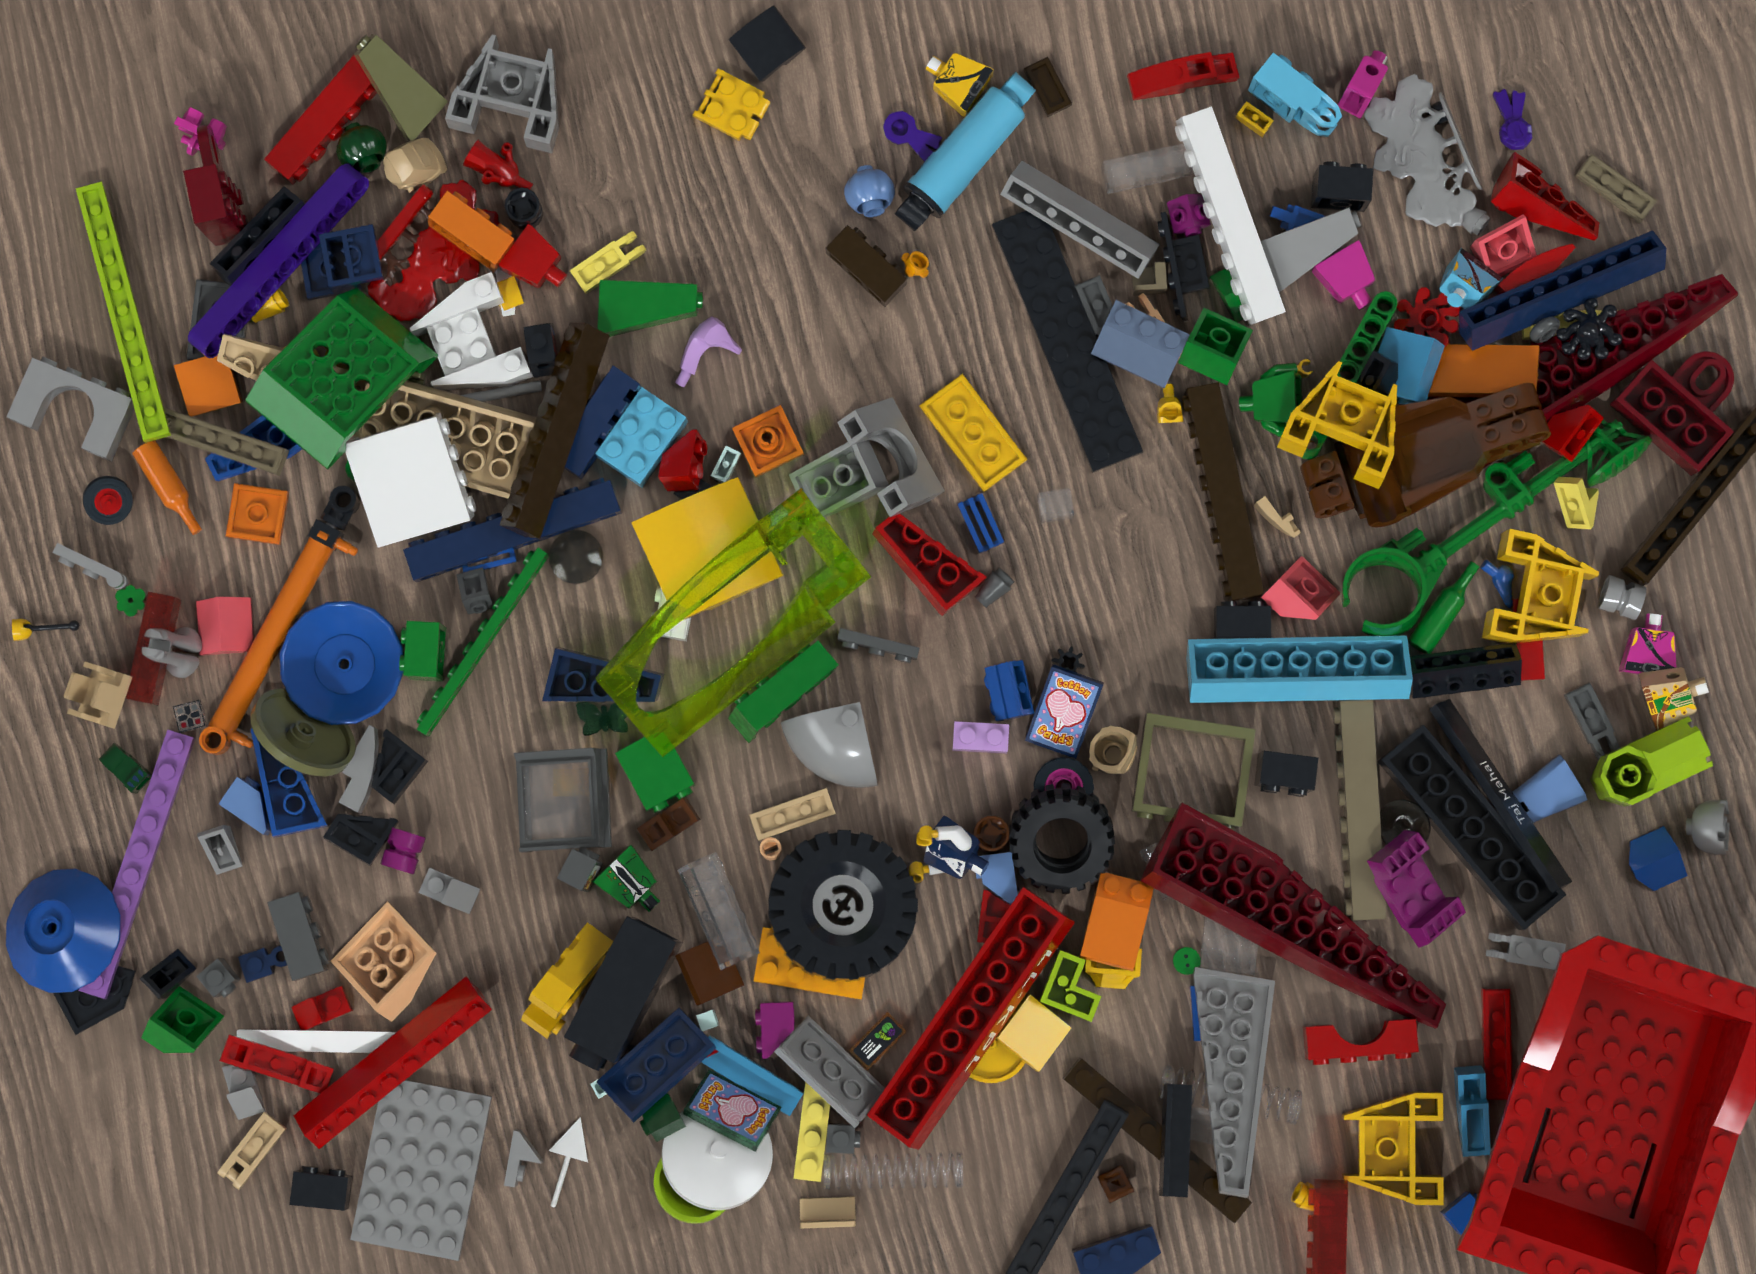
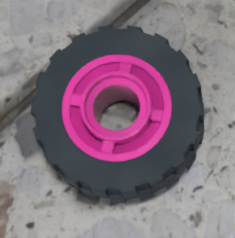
M1066 757L1054 758L1042 765L1036 773L1033 783L1034 790L1039 789L1040 793L1046 791V785L1053 784L1054 789H1056L1058 781L1063 779L1070 782L1071 789L1076 790L1077 786L1083 787L1088 795L1093 793L1094 790L1093 778L1088 769L1081 762Z

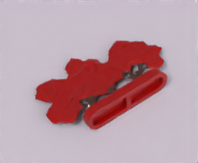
M462 179L457 184L449 183L442 185L440 200L446 191L451 194L457 192L468 200L467 205L475 210L476 190ZM425 184L417 190L377 241L380 261H385L388 265L387 275L384 279L371 281L367 286L368 295L375 300L376 304L399 321H410L414 318L421 319L436 307L437 297L433 282L436 279L441 278L446 284L456 283L462 278L466 281L477 278L479 274V262L430 226L416 235L407 230L420 213L425 215L428 222V216L433 211V209L429 210L425 207L433 196V191ZM481 209L490 216V222L496 226L501 224L498 222L499 217L496 211ZM401 236H404L414 244V251L410 257L397 260L392 255L391 249ZM406 262L409 264V266L403 268L401 266V263ZM394 266H397L402 271L403 280L400 283L396 282L393 275L397 271ZM388 278L392 280L391 286L386 283Z

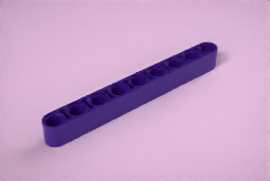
M349 164L341 165L189 332L188 342L207 358L216 357L219 353L223 334L236 336L317 247L320 243L319 234L329 233L365 194L369 187L368 178Z

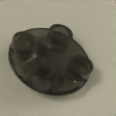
M570 530L562 533L554 540L549 551V563L554 574L561 580L575 585L591 580L599 572L604 559L601 545L597 539L590 533L582 530Z

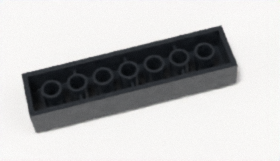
M1424 725L1415 729L1377 761L1518 930L1528 928L1566 896L1562 889L1553 893L1550 891L1498 812Z

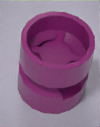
M392 827L387 841L391 846L384 850L380 864L415 874L419 861L416 854L422 852L426 838Z

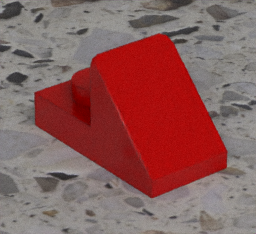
M343 986L336 987L318 996L310 997L291 1007L300 1030H309L353 1011Z

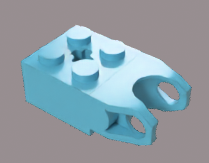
M1274 52L1255 74L1248 89L1251 94L1288 123L1294 119L1301 126L1318 136L1329 137L1337 127L1338 121L1342 118L1339 106L1326 93L1313 84V79L1303 71L1299 73L1292 67V63L1288 58L1283 55L1277 56ZM1328 108H1331L1335 111L1336 117ZM1320 116L1327 117L1330 122L1324 121ZM1316 124H1317L1318 126L1325 127V128H1329V129H1328V130H1325V131L1320 130V129H1318V127L1316 126Z

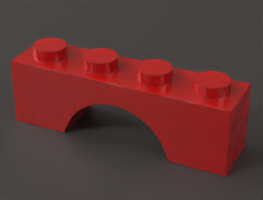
M1416 1019L1385 1020L1380 1033L1373 1040L1364 1044H1351L1345 1041L1337 1033L1334 1025L1303 1026L1305 1059L1313 1060V1065L1330 1064L1329 1059L1340 1058V1063L1357 1062V1057L1367 1056L1368 1061L1384 1060V1055L1395 1054V1059L1412 1058V1053L1419 1052Z

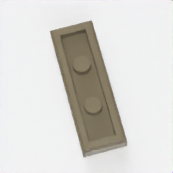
M1592 153L1574 176L1638 223L1644 220L1657 202L1654 197Z

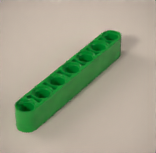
M1383 291L1374 297L1340 360L1342 365L1337 376L1341 377V372L1348 371L1354 377L1349 381L1356 383L1372 351H1375L1394 316L1397 299L1391 292ZM1386 303L1389 305L1390 310L1381 311L1377 304ZM1374 326L1377 328L1378 333L1370 334L1365 330V327ZM1360 348L1365 351L1366 355L1358 357L1354 355L1352 350ZM1314 431L1310 440L1315 442L1316 448H1306L1302 458L1306 460L1316 458L1328 436Z

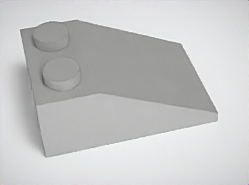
M869 440L852 446L847 442L789 474L810 523L817 522L867 500L889 486Z

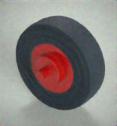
M101 476L94 479L88 484L83 493V506L87 515L95 522L103 525H113L121 522L132 509L133 497L130 488L123 480L114 476Z

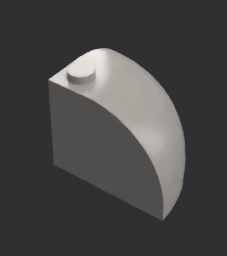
M860 702L808 713L781 722L783 734L791 750L817 776L846 787L868 788L878 786Z

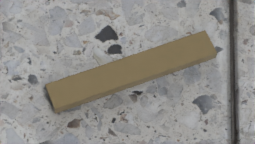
M164 408L171 436L166 438L280 476L289 450Z

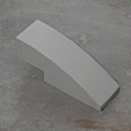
M368 725L356 747L352 760L342 772L352 779L340 798L339 803L361 814L370 797L373 776L377 771L376 763L379 753L378 729L371 725Z

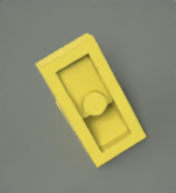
M1558 477L1554 482V486L1567 528L1592 529L1599 490L1596 488H1585L1583 478Z

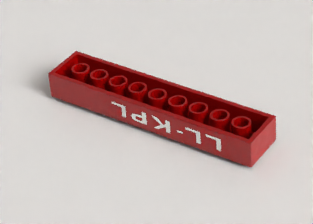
M1023 887L867 1116L909 1148L919 1150L1075 921L1034 892Z

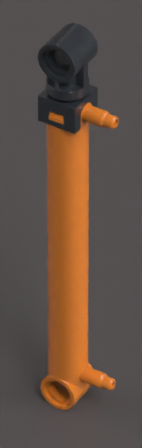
M343 485L334 488L330 493L329 502L320 519L327 523L325 524L316 519L307 535L310 538L210 723L200 734L199 744L205 752L221 755L230 748L231 740L248 748L253 747V740L237 731V728L285 641L288 630L293 626L333 550L339 549L353 556L358 552L356 547L343 540L344 534L336 529L337 527L344 531L352 515L359 509L360 498L350 487ZM344 494H349L351 496L350 504L346 507H340L338 503L339 498ZM218 733L221 737V743L218 747L212 748L209 744V739L213 734Z

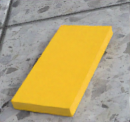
M963 374L919 405L920 409L983 492L1027 461V458Z

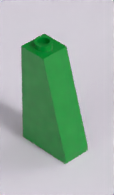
M600 280L597 329L612 337L697 316L698 308H703V292H699L697 284Z

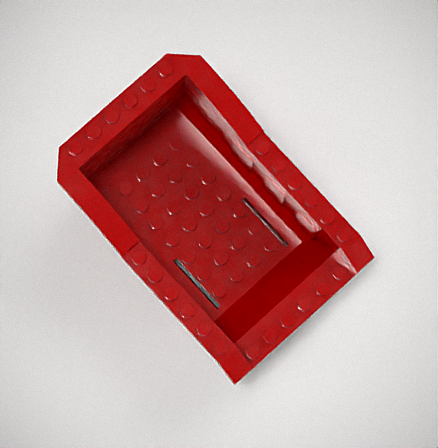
M1599 935L1561 953L1539 1018L1517 1069L1471 1218L1459 1239L1456 1250L1527 1274H1696L1738 1137L1741 1135L1756 1100V988Z

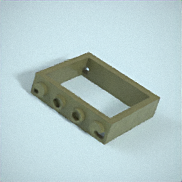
M1146 713L1131 811L1137 812V817L1153 820V815L1164 816V822H1170L1177 810L1176 808L1142 803L1153 727L1244 741L1234 817L1203 813L1233 831L1235 827H1242L1256 729Z

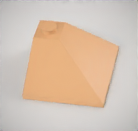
M387 901L338 952L331 962L376 1012L392 1022L412 1001L436 952Z

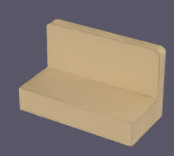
M855 1196L800 1198L801 1229L856 1226Z

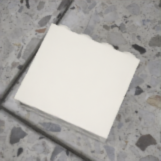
M441 413L363 438L356 437L346 442V455L378 548L467 522L474 517L476 505L473 497L467 494L465 488L468 485L465 472L459 470L456 461L459 460V454L455 444L451 445L448 437V434L451 433L449 423L446 418L442 419Z

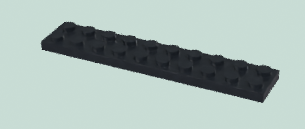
M1023 211L993 223V231L1092 473L1142 454V447L1107 362L1091 354L1097 337L1075 289L1074 281L1051 225L1028 211Z

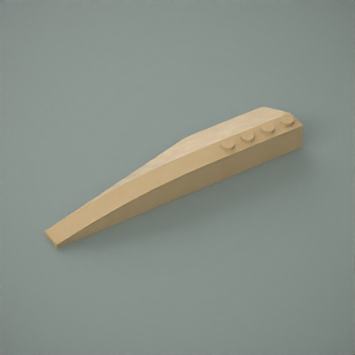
M223 334L217 361L241 375L257 381L262 370L284 348ZM339 363L334 367V371L338 374H344L349 370V366L344 363ZM360 380L355 383L354 387L358 391H365L370 387V384L365 380ZM406 381L353 435L354 437L363 438L441 413L442 419L446 418L449 423L451 433L448 434L450 443L451 445L455 444L459 454V460H456L459 470H463L467 478L468 485L465 487L509 499L512 483L516 479L521 457L525 453L529 434L534 427L537 417Z

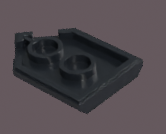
M118 966L107 999L78 990L74 992L53 993L75 1035L125 1008L136 973L135 970Z

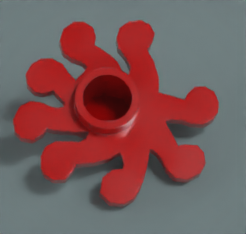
M1422 287L1417 292L1415 307L1406 299H1402L1397 303V310L1401 313L1407 311L1411 318L1396 320L1394 329L1405 331L1406 327L1414 328L1415 334L1423 336L1427 332L1430 337L1435 338L1446 347L1449 344V337L1442 332L1446 330L1447 332L1454 333L1459 328V323L1455 319L1448 321L1447 316H1459V311L1462 310L1461 306L1452 307L1450 305L1449 308L1437 309L1439 306L1449 304L1447 296L1442 292L1438 298L1432 299L1425 304L1424 300L1430 297L1431 291L1427 287Z

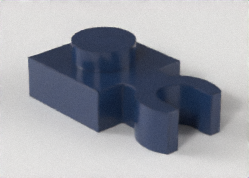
M281 946L274 948L269 955L266 948H262L238 957L246 983L274 974L272 968L274 965L278 967L287 966L286 960L281 962L278 959V953L282 951Z

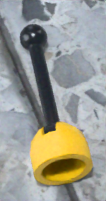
M12 619L14 641L28 639L33 631L58 629L77 631L80 627L79 622L76 620L66 624L32 626L26 619Z

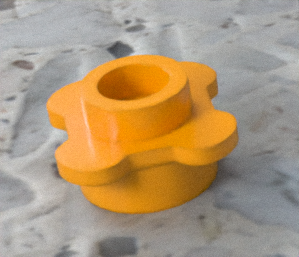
M914 251L911 254L904 253L901 259L905 263L904 271L908 277L920 276L926 278L928 276L929 260L925 254Z

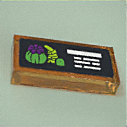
M887 1011L849 1052L869 1070L907 1031Z

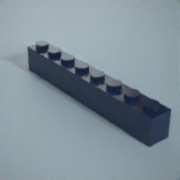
M1653 230L1459 311V333L1472 351L1535 325L1544 318L1556 316L1568 309L1580 306L1587 299L1599 298L1665 270L1667 248Z
M600 478L589 482L590 487L579 490V487H573L563 491L564 496L553 500L540 539L523 537L500 526L502 514L496 513L487 516L486 522L477 525L475 521L460 526V531L450 533V530L436 533L433 540L427 542L424 539L408 543L409 548L403 549L413 581L417 583L495 557L494 555H497L498 552L510 548L515 550L622 514L612 482Z

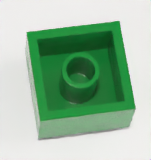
M1203 308L1178 363L1228 385L1253 330L1209 309Z
M407 621L406 627H402L401 643L405 644V655H400L399 670L403 671V676L410 680L443 681L446 627L440 622Z

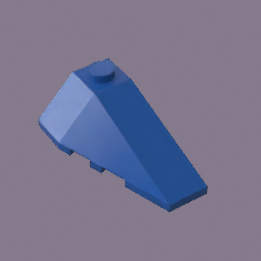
M260 416L239 432L289 450L287 459L302 450L300 446L264 416ZM213 453L205 458L216 481L257 469Z

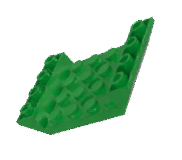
M358 288L337 295L262 370L245 400L328 470L346 452V442L415 371L423 373L438 358V354ZM319 346H324L329 350L328 354L324 357L316 356L313 351ZM339 363H344L349 366V370L344 374H338L334 371V367ZM360 380H365L370 384V387L365 391H358L354 385Z

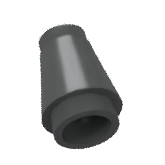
M1000 567L995 572L992 570L975 598L987 608L1012 589L1010 586L1014 583V580Z

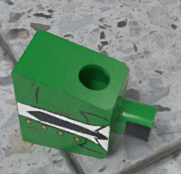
M632 845L593 881L598 887L629 909L639 902L650 912L660 903V900L650 891L658 881Z

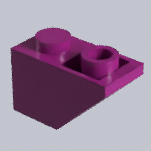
M794 1002L760 1003V1009H755L756 1025H761V1036H756L757 1053H762V1059H768L795 1030Z

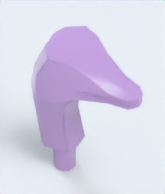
M711 316L699 324L690 335L680 363L682 370L675 381L679 386L685 387L691 374L695 375L700 357L709 347H722L738 355L741 353V347L733 340L725 325L719 319Z

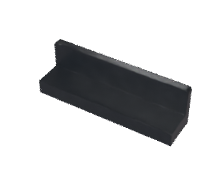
M1163 1084L1159 1196L1188 1197L1193 1085Z

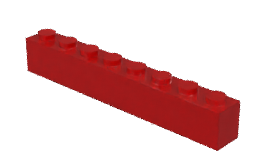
M467 976L464 977L293 1116L304 1136L318 1149L322 1148L492 1010L482 992Z

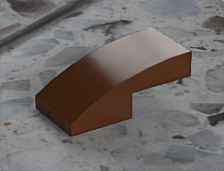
M684 797L662 813L645 822L637 830L650 850L653 851L701 819L688 799Z

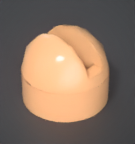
M768 837L761 842L760 853L767 860H776L782 853V846L776 838ZM778 847V850H777V851H774V852L769 853V854L766 855V853H765L766 851H769V850H772V849Z

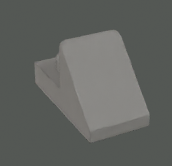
M429 867L418 893L470 914L480 888Z
M233 1065L222 1067L229 1094H226L238 1120L266 1112L254 1071Z
M519 1129L513 1131L504 1186L516 1187L518 1186V1181L523 1182L526 1166L521 1165L522 1160L535 1163L544 1162L524 1132Z

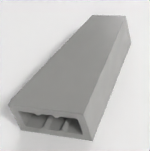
M1349 208L1261 241L1279 292L1358 234L1357 228L1361 224L1356 211L1351 212Z

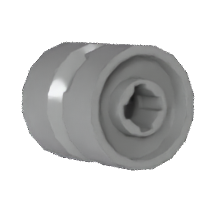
M1609 575L1603 584L1599 596L1598 609L1610 613L1618 610L1620 616L1636 620L1644 604L1647 588L1633 582L1625 585L1624 579Z

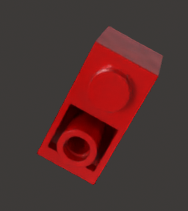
M697 429L689 431L662 454L658 478L667 491L698 490L699 481L703 477V459L707 454L708 448L707 442L702 438Z

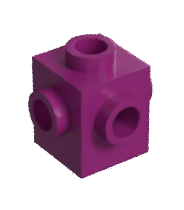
M1185 194L1167 202L1170 223L1174 233H1185L1186 237L1195 236L1202 233V228L1211 225L1210 218L1206 217L1203 210V203L1205 202L1202 194Z

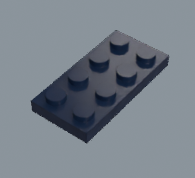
M678 1008L596 1082L634 1123L716 1049V1046Z

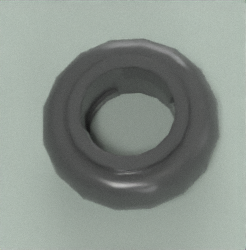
M1551 316L1539 321L1530 332L1529 337L1531 341L1542 343L1552 338L1560 328L1559 319Z

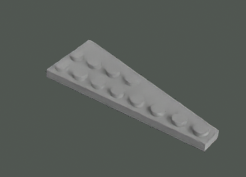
M1195 967L1193 979L1219 1193L1247 1198L1249 1196L1275 980Z

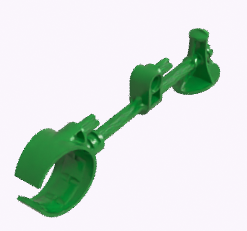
M1603 419L1601 424L1604 428L1600 429L1597 427L1572 462L1562 457L1524 484H1522L1517 476L1535 464V461L1532 459L1533 456L1526 450L1507 464L1501 461L1490 465L1484 476L1483 488L1495 503L1494 506L1438 545L1431 543L1428 545L1429 549L1427 551L1421 550L1417 558L1411 557L1408 553L1426 541L1423 532L1418 528H1415L1398 541L1392 538L1379 548L1363 553L1350 565L1344 577L1341 596L1342 607H1347L1350 603V584L1358 572L1376 565L1394 567L1405 573L1416 586L1418 591L1416 606L1410 615L1395 623L1377 624L1365 620L1362 632L1370 636H1398L1407 632L1418 621L1422 608L1445 566L1448 565L1447 559L1503 518L1513 519L1515 512H1523L1525 505L1531 506L1534 504L1533 499L1537 494L1553 484L1558 477H1563L1585 460H1588L1587 484L1590 487L1617 476L1622 470L1628 468L1642 456L1643 452L1651 444L1652 438L1626 432L1622 427V423L1616 419L1609 423ZM1619 436L1636 439L1619 444L1613 442ZM1630 445L1629 447H1627V448L1624 449V450H1622V449L1620 448V447H1624V446ZM1602 450L1603 455L1592 470V455ZM1605 457H1607L1608 462L1597 470ZM1500 476L1505 482L1495 484L1492 482L1491 477Z

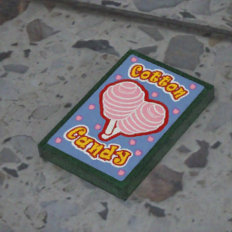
M708 1070L685 1106L683 1115L756 1152L782 1107Z

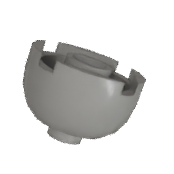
M1727 800L1705 801L1696 807L1692 818H1687L1686 820L1687 835H1692L1693 843L1699 850L1714 855L1727 854L1730 823L1727 822V816H1724V814H1729Z

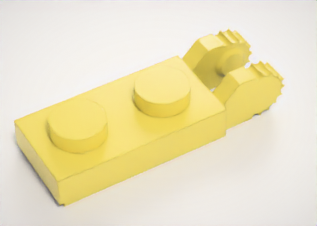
M634 231L626 234L616 242L612 241L570 270L585 294L599 286L600 280H608L630 265L631 261L645 253L646 248L644 245L637 246L626 255L621 251L620 248L625 247L636 239L637 235Z

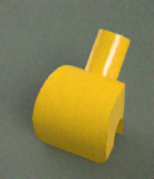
M1166 384L1165 388H1163L1164 398H1161L1158 402L1157 422H1184L1180 401L1177 397H1174L1173 384Z

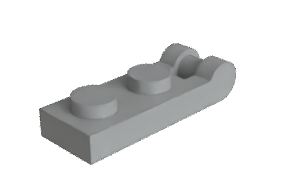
M59 543L56 544L52 553L60 556L58 562L71 568L75 564L84 567L82 573L96 580L99 575L105 577L108 585L117 590L125 589L128 586V578L124 574Z

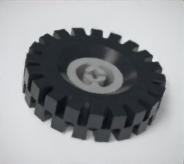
M837 830V833L830 834L827 831L817 834L809 841L804 840L794 848V851L787 854L774 875L768 898L769 925H771L773 931L772 935L778 947L780 946L785 952L784 955L793 964L796 963L800 966L802 971L813 977L816 975L822 977L823 980L832 982L837 980L851 982L858 981L866 976L871 977L881 972L887 965L889 966L900 955L913 933L916 924V914L918 913V898H916V886L913 876L909 875L907 871L908 866L900 856L897 857L892 852L893 848L883 841L880 843L874 840L872 835L863 832L854 834L851 833V830ZM837 888L852 890L858 895L862 903V911H856L855 900L852 897L847 905L849 911L843 910L839 914L837 920L851 919L853 921L852 924L846 926L832 923L823 912V902L830 904L829 909L833 916L838 908L836 902L843 903L847 898V893L833 894L832 890Z

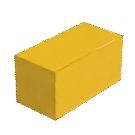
M1247 101L1235 117V119L1261 137L1265 135L1274 121Z

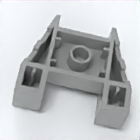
M492 34L473 66L471 65L467 70L466 76L460 85H457L452 92L445 116L448 128L475 134L481 109L486 107L529 118L523 137L526 147L553 153L559 131L555 58L552 49L548 48L544 62L498 51L499 43L497 37Z

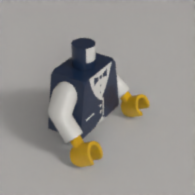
M944 815L934 829L925 825L917 833V845L927 846L923 860L927 865L917 861L912 862L909 866V875L913 876L915 883L923 881L924 873H929V875L947 873L955 878L962 879L970 869L982 876L989 865V861L977 855L980 845L979 839Z

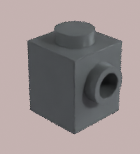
M217 958L196 976L213 997L222 996L223 998L231 994L237 988L235 984L241 980L224 958Z
M828 1123L826 1153L854 1154V1148H860L861 1131H855L851 1124Z

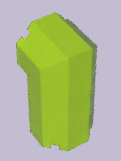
M1688 716L1601 756L1589 779L1598 798L1624 807L1634 805L1665 788L1712 767V761H1706V757L1711 756L1697 726L1692 728L1689 726L1688 723L1692 720Z

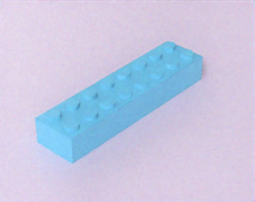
M1407 635L1188 639L1186 662L1190 703L1409 699L1413 677Z

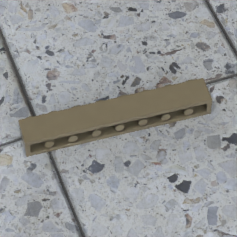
M1373 700L1337 702V707L1333 708V723L1338 724V735L1334 736L1335 751H1340V762H1336V776L1341 778L1342 789H1338L1337 795L1338 805L1343 806V817H1339L1340 833L1345 834V844H1341L1342 861L1346 860L1347 871H1343L1342 874L1343 887L1348 888V899H1344L1345 915H1349L1352 921L1386 919L1385 899L1375 884V877L1367 863L1369 858L1382 849Z

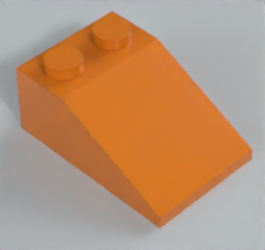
M1107 872L1100 873L1094 891L1079 958L1133 971L1154 888L1138 880Z

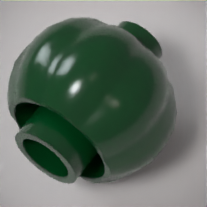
M358 122L347 125L344 128L345 133L340 136L336 148L339 162L342 165H351L362 174L377 170L387 150V142L384 135L378 129L368 125H360Z

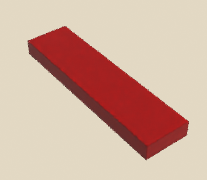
M1481 989L1483 1070L1486 1076V1099L1508 1100L1512 1088L1510 989Z

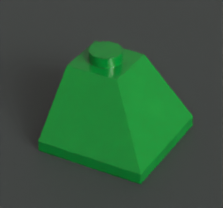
M179 986L150 1017L141 1038L163 1053H194L223 1020L224 1015Z

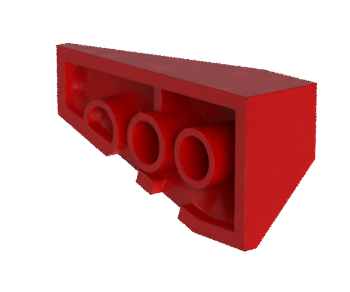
M1514 152L1493 187L1491 203L1498 210L1505 211L1513 217H1519L1524 214L1527 221L1595 241L1598 238L1600 223L1576 201L1572 200L1569 202L1560 192L1562 188L1556 183L1551 186L1540 176L1543 171L1536 165Z

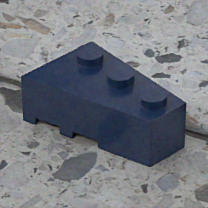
M1151 1224L1072 1249L1079 1274H1134L1161 1254Z

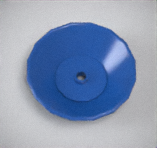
M354 601L326 602L305 612L288 630L280 651V678L290 700L308 717L331 725L357 724L378 714L396 695L403 676V671L399 670L400 655H403V647L393 625L375 609ZM342 660L349 661V667L347 669H342L340 667V663Z
M78 869L52 870L32 880L15 899L6 922V948L13 968L29 985L48 993L74 992L94 982L111 964L120 942L121 915L113 893L98 877ZM54 924H56L57 929H56V931L53 933V932H52V926H53Z

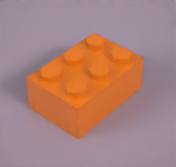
M446 191L428 216V226L492 272H495L499 267L498 264L514 244V238L511 236L513 233L502 224L496 226L490 222V216L480 208L473 210L467 205L468 200L457 192L451 194Z

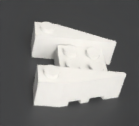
M492 272L465 282L410 327L412 334L416 337L428 333L435 352L438 354V359L445 376L431 381L433 388L456 390L461 388L507 387L533 377L521 347L496 356L480 315V312L504 303Z

